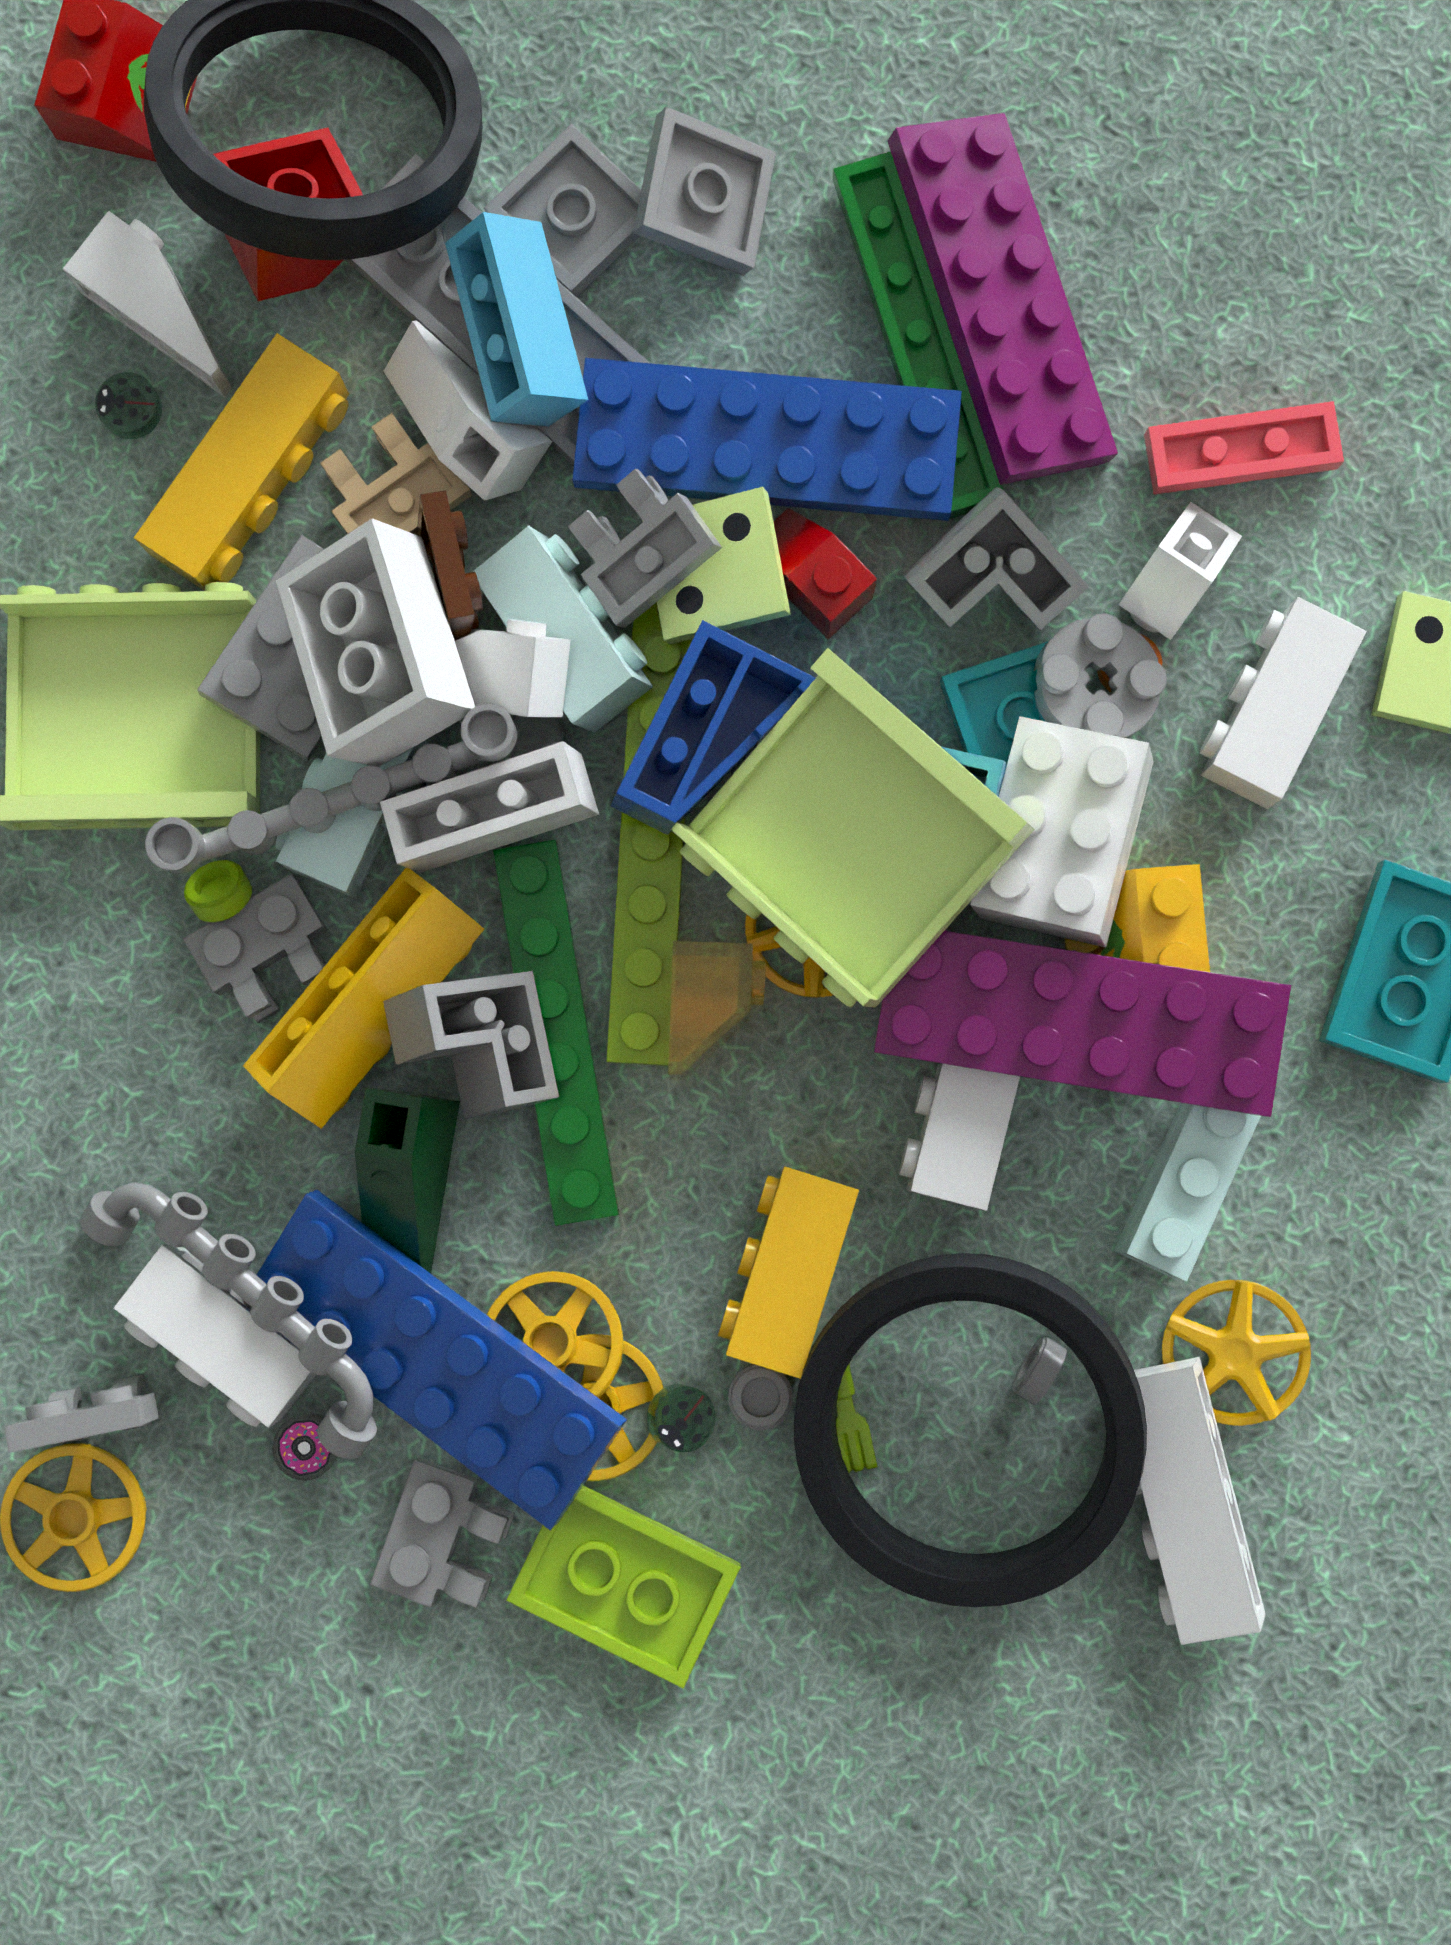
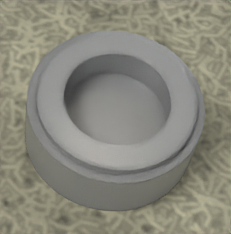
M1047 1336L1038 1339L1016 1373L1012 1384L1013 1392L1031 1404L1036 1405L1055 1381L1066 1358L1067 1349Z
M751 1364L741 1369L733 1378L729 1387L728 1401L732 1414L742 1425L754 1430H768L779 1425L788 1416L793 1403L791 1384L785 1374Z

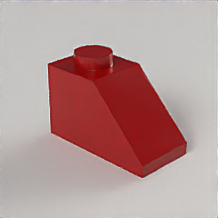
M787 508L773 521L787 597L829 639L873 599L877 578L834 533Z

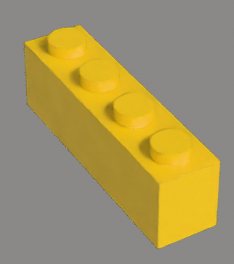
M276 333L136 533L134 539L150 556L204 591L206 584L229 582L241 566L243 553L240 551L254 532L262 533L273 521L278 510L276 499L289 481L292 483L298 482L308 471L313 460V451L311 449L324 430L327 432L334 431L345 417L348 409V400L346 399L349 396V392L339 372Z
M406 867L244 1063L243 1067L267 1093L322 1129L332 1115L344 1107L350 1098L351 1092L373 1065L388 1053L392 1045L383 1001L421 985L441 983L453 967L469 954L473 943L485 929L430 883Z

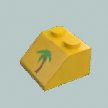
M1200 864L1126 870L1106 948L1064 938L1065 950L1210 972Z

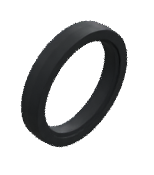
M187 0L162 26L148 56L144 86V114L151 147L163 176L177 196L194 213L211 226L247 245L271 253L309 260H348L379 255L412 243L431 232L456 209L472 181L481 147L483 129L481 94L477 76L470 59L452 33L434 15L413 0ZM277 31H322L352 37L369 43L407 66L426 86L435 100L443 124V133L430 157L411 175L392 186L369 194L348 198H309L278 192L261 186L234 172L218 160L205 147L191 126L185 111L186 99L194 80L201 70L215 56L238 42Z
M957 1253L923 1258L896 1267L860 1289L837 1310L813 1344L799 1381L794 1413V1444L801 1480L813 1509L835 1542L861 1567L886 1584L921 1599L951 1606L990 1607L1022 1602L1043 1595L1065 1584L1085 1570L1108 1547L1124 1524L1135 1500L1145 1463L1147 1423L1140 1385L1132 1364L1116 1334L1086 1299L1057 1278L1028 1264L987 1254ZM950 1301H978L1006 1307L1024 1314L1047 1327L1074 1352L1093 1381L1104 1414L1106 1441L1103 1458L1093 1485L1082 1503L1064 1522L1045 1536L1029 1544L995 1553L971 1554L942 1550L917 1541L894 1528L867 1503L855 1486L842 1458L837 1436L836 1405L841 1380L847 1366L861 1346L877 1330L909 1311L931 1304Z

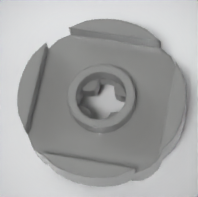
M1102 613L1096 614L1090 619L1077 620L1066 625L1045 644L1036 659L1034 671L1037 670L1036 683L1038 689L1034 691L1039 712L1046 722L1129 738L1145 726L1154 715L1159 704L1160 693L1166 686L1167 677L1164 668L1158 663L1154 650L1140 633L1125 623H1121L1115 616ZM1091 667L1096 671L1102 670L1108 675L1110 679L1108 684L1111 688L1110 695L1103 690H1099L1095 694L1087 690L1085 685L1088 683L1090 676L1085 671L1086 668Z

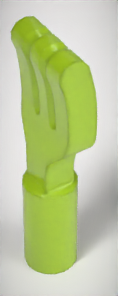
M850 1364L843 1374L836 1405L838 1414L836 1417L838 1443L848 1473L852 1470L859 1472L863 1471L864 1468L868 1470L878 1468L869 1423L854 1407L852 1396L855 1394Z

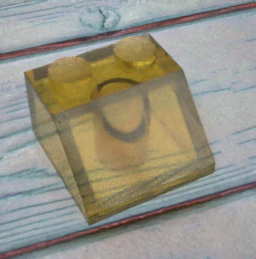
M673 941L668 1075L672 1080L685 1081L750 1020L751 1005L764 1004L766 961L752 960L753 944Z

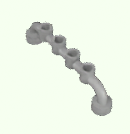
M495 704L478 705L472 708L462 721V742L445 748L438 744L424 745L417 750L412 760L384 770L376 766L363 767L354 774L351 782L323 792L314 788L302 789L292 797L290 804L262 814L251 810L238 812L231 818L228 826L206 834H201L196 827L181 818L169 817L156 822L147 833L145 839L147 856L153 864L169 873L184 874L196 868L201 861L226 855L239 849L252 855L263 854L272 847L275 836L300 827L312 833L324 832L332 826L336 814L361 805L372 811H381L380 802L396 797L397 792L422 783L429 786L454 778L458 770L483 760L497 761L506 757L516 744V726L509 713L502 707Z
M137 1182L119 1186L114 1192L101 1191L93 1195L80 1218L83 1231L91 1239L107 1246L124 1244L139 1222L140 1215L138 1209L142 1210L156 1222L155 1232L163 1242L173 1247H185L204 1264L202 1273L210 1284L224 1290L232 1289L251 1306L250 1315L256 1325L269 1332H280L300 1349L298 1353L299 1360L307 1370L321 1376L329 1375L344 1390L347 1401H339L331 1406L318 1425V1438L329 1452L340 1458L355 1459L363 1454L377 1432L376 1422L371 1415L373 1411V1392L367 1376L345 1354L352 1344V1335L343 1324L332 1319H322L316 1326H313L296 1311L304 1299V1294L294 1281L286 1277L274 1276L266 1284L249 1269L256 1253L248 1240L236 1234H225L217 1241L201 1227L208 1214V1209L199 1197L188 1192H177L170 1199L151 1185Z

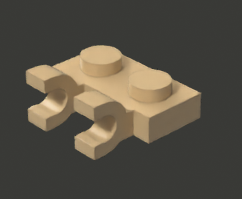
M392 413L371 428L377 436V441L396 466L369 485L365 484L341 449L320 463L330 481L346 500L333 509L332 513L347 534L370 519H374L417 535L420 494L446 490L450 511L472 496L467 484L437 458L429 443L417 449Z

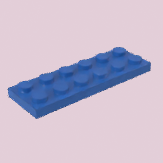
M585 358L583 381L588 400L580 405L572 479L574 488L620 492L616 485L634 469H638L645 478L649 475L653 476L666 496H674L679 493L687 498L713 500L764 487L768 492L770 505L942 521H949L962 391Z
M319 1190L305 1194L256 1274L266 1284L274 1276H282L294 1281L304 1294V1299L296 1311L313 1326H316L322 1319H332L340 1322L350 1331L352 1344L345 1354L367 1376L373 1397L549 1530L559 1523L627 1421L625 1417Z

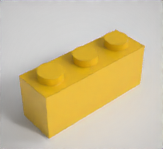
M786 1166L782 1169L780 1179L767 1175L756 1212L768 1215L761 1240L748 1237L737 1274L749 1279L742 1301L728 1300L718 1332V1337L729 1340L726 1349L727 1356L801 1379L859 1189Z

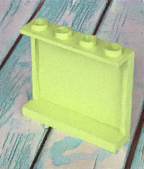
M214 582L206 584L205 591L181 592L180 587L171 584L151 583L143 585L142 592L119 593L117 588L108 585L89 584L81 586L79 593L56 594V590L49 587L28 585L18 587L17 595H0V609L8 614L5 795H0V825L9 830L151 828L162 819L176 817L187 821L194 827H226L231 818L238 812L251 810L260 814L261 733L200 696L197 690L256 603V599L248 590L243 591V587L235 583Z
M827 648L810 667L818 675L816 679L689 826L677 822L671 830L686 843L680 850V853L687 861L708 877L716 870L733 886L726 895L737 907L754 920L762 913L780 929L774 936V940L787 953L802 964L810 957L828 973L822 980V984L837 999L850 1008L857 1001L864 1007L876 1008L1035 829Z

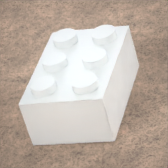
M370 519L276 580L327 756L380 767L461 720L475 707L421 536Z
M1019 717L999 798L1035 830L971 900L970 906L980 919L1106 948L1153 766V757L1148 742Z

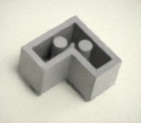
M995 487L903 573L906 580L949 627L953 626L998 584L1027 618L1041 631L1089 587L1009 495L998 487Z
M533 971L421 985L383 1001L396 1065L451 1056L464 1119L514 1111L559 1097Z

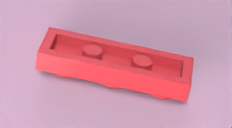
M1334 401L1150 426L1144 434L1154 495L1337 470L1344 462Z

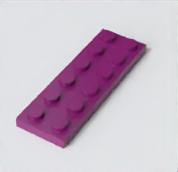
M1005 113L896 127L887 142L1000 485L1098 466L1111 461L1118 454Z
M944 931L882 1000L874 1053L1271 1117L1291 985Z

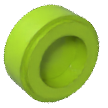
M218 860L203 865L190 876L184 888V897L197 918L205 922H220L233 917L247 905L252 895V885L241 866L230 860Z

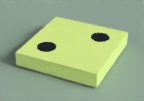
M764 487L694 504L693 507L722 548L657 601L664 641L668 644H674L693 639L702 620L723 631L791 615L769 495Z
M1403 591L1397 596L1371 715L1451 734V602Z

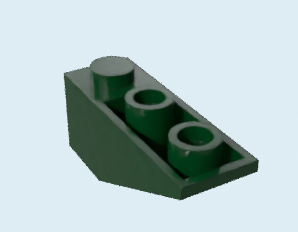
M366 1087L355 1146L362 1223L431 1273L460 1101L405 1091Z

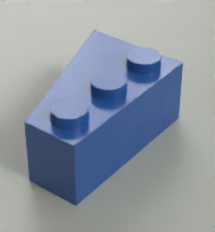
M702 620L610 806L668 835L672 831V827L677 822L680 823L765 738L816 678Z

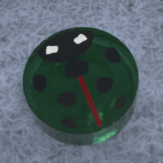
M131 372L115 374L106 379L97 391L95 398L97 415L108 430L120 438H142L151 433L161 419L162 402L160 396L150 382L141 375Z
M684 1384L667 1386L654 1396L648 1407L647 1425L649 1432L654 1440L663 1447L677 1452L694 1451L704 1445L713 1432L715 1426L714 1406L709 1397L697 1388Z

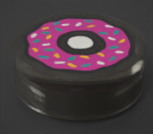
M312 1412L298 1414L284 1422L277 1430L272 1445L273 1457L279 1469L287 1476L302 1481L316 1479L329 1471L338 1460V1456L329 1452L318 1438L317 1428L324 1418L323 1415Z

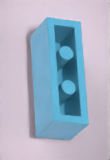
M482 212L445 242L490 418L492 422L549 427L586 402L588 397L542 223Z

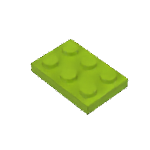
M583 1485L556 1526L549 1530L542 1525L506 1601L684 1689L741 1568V1563Z

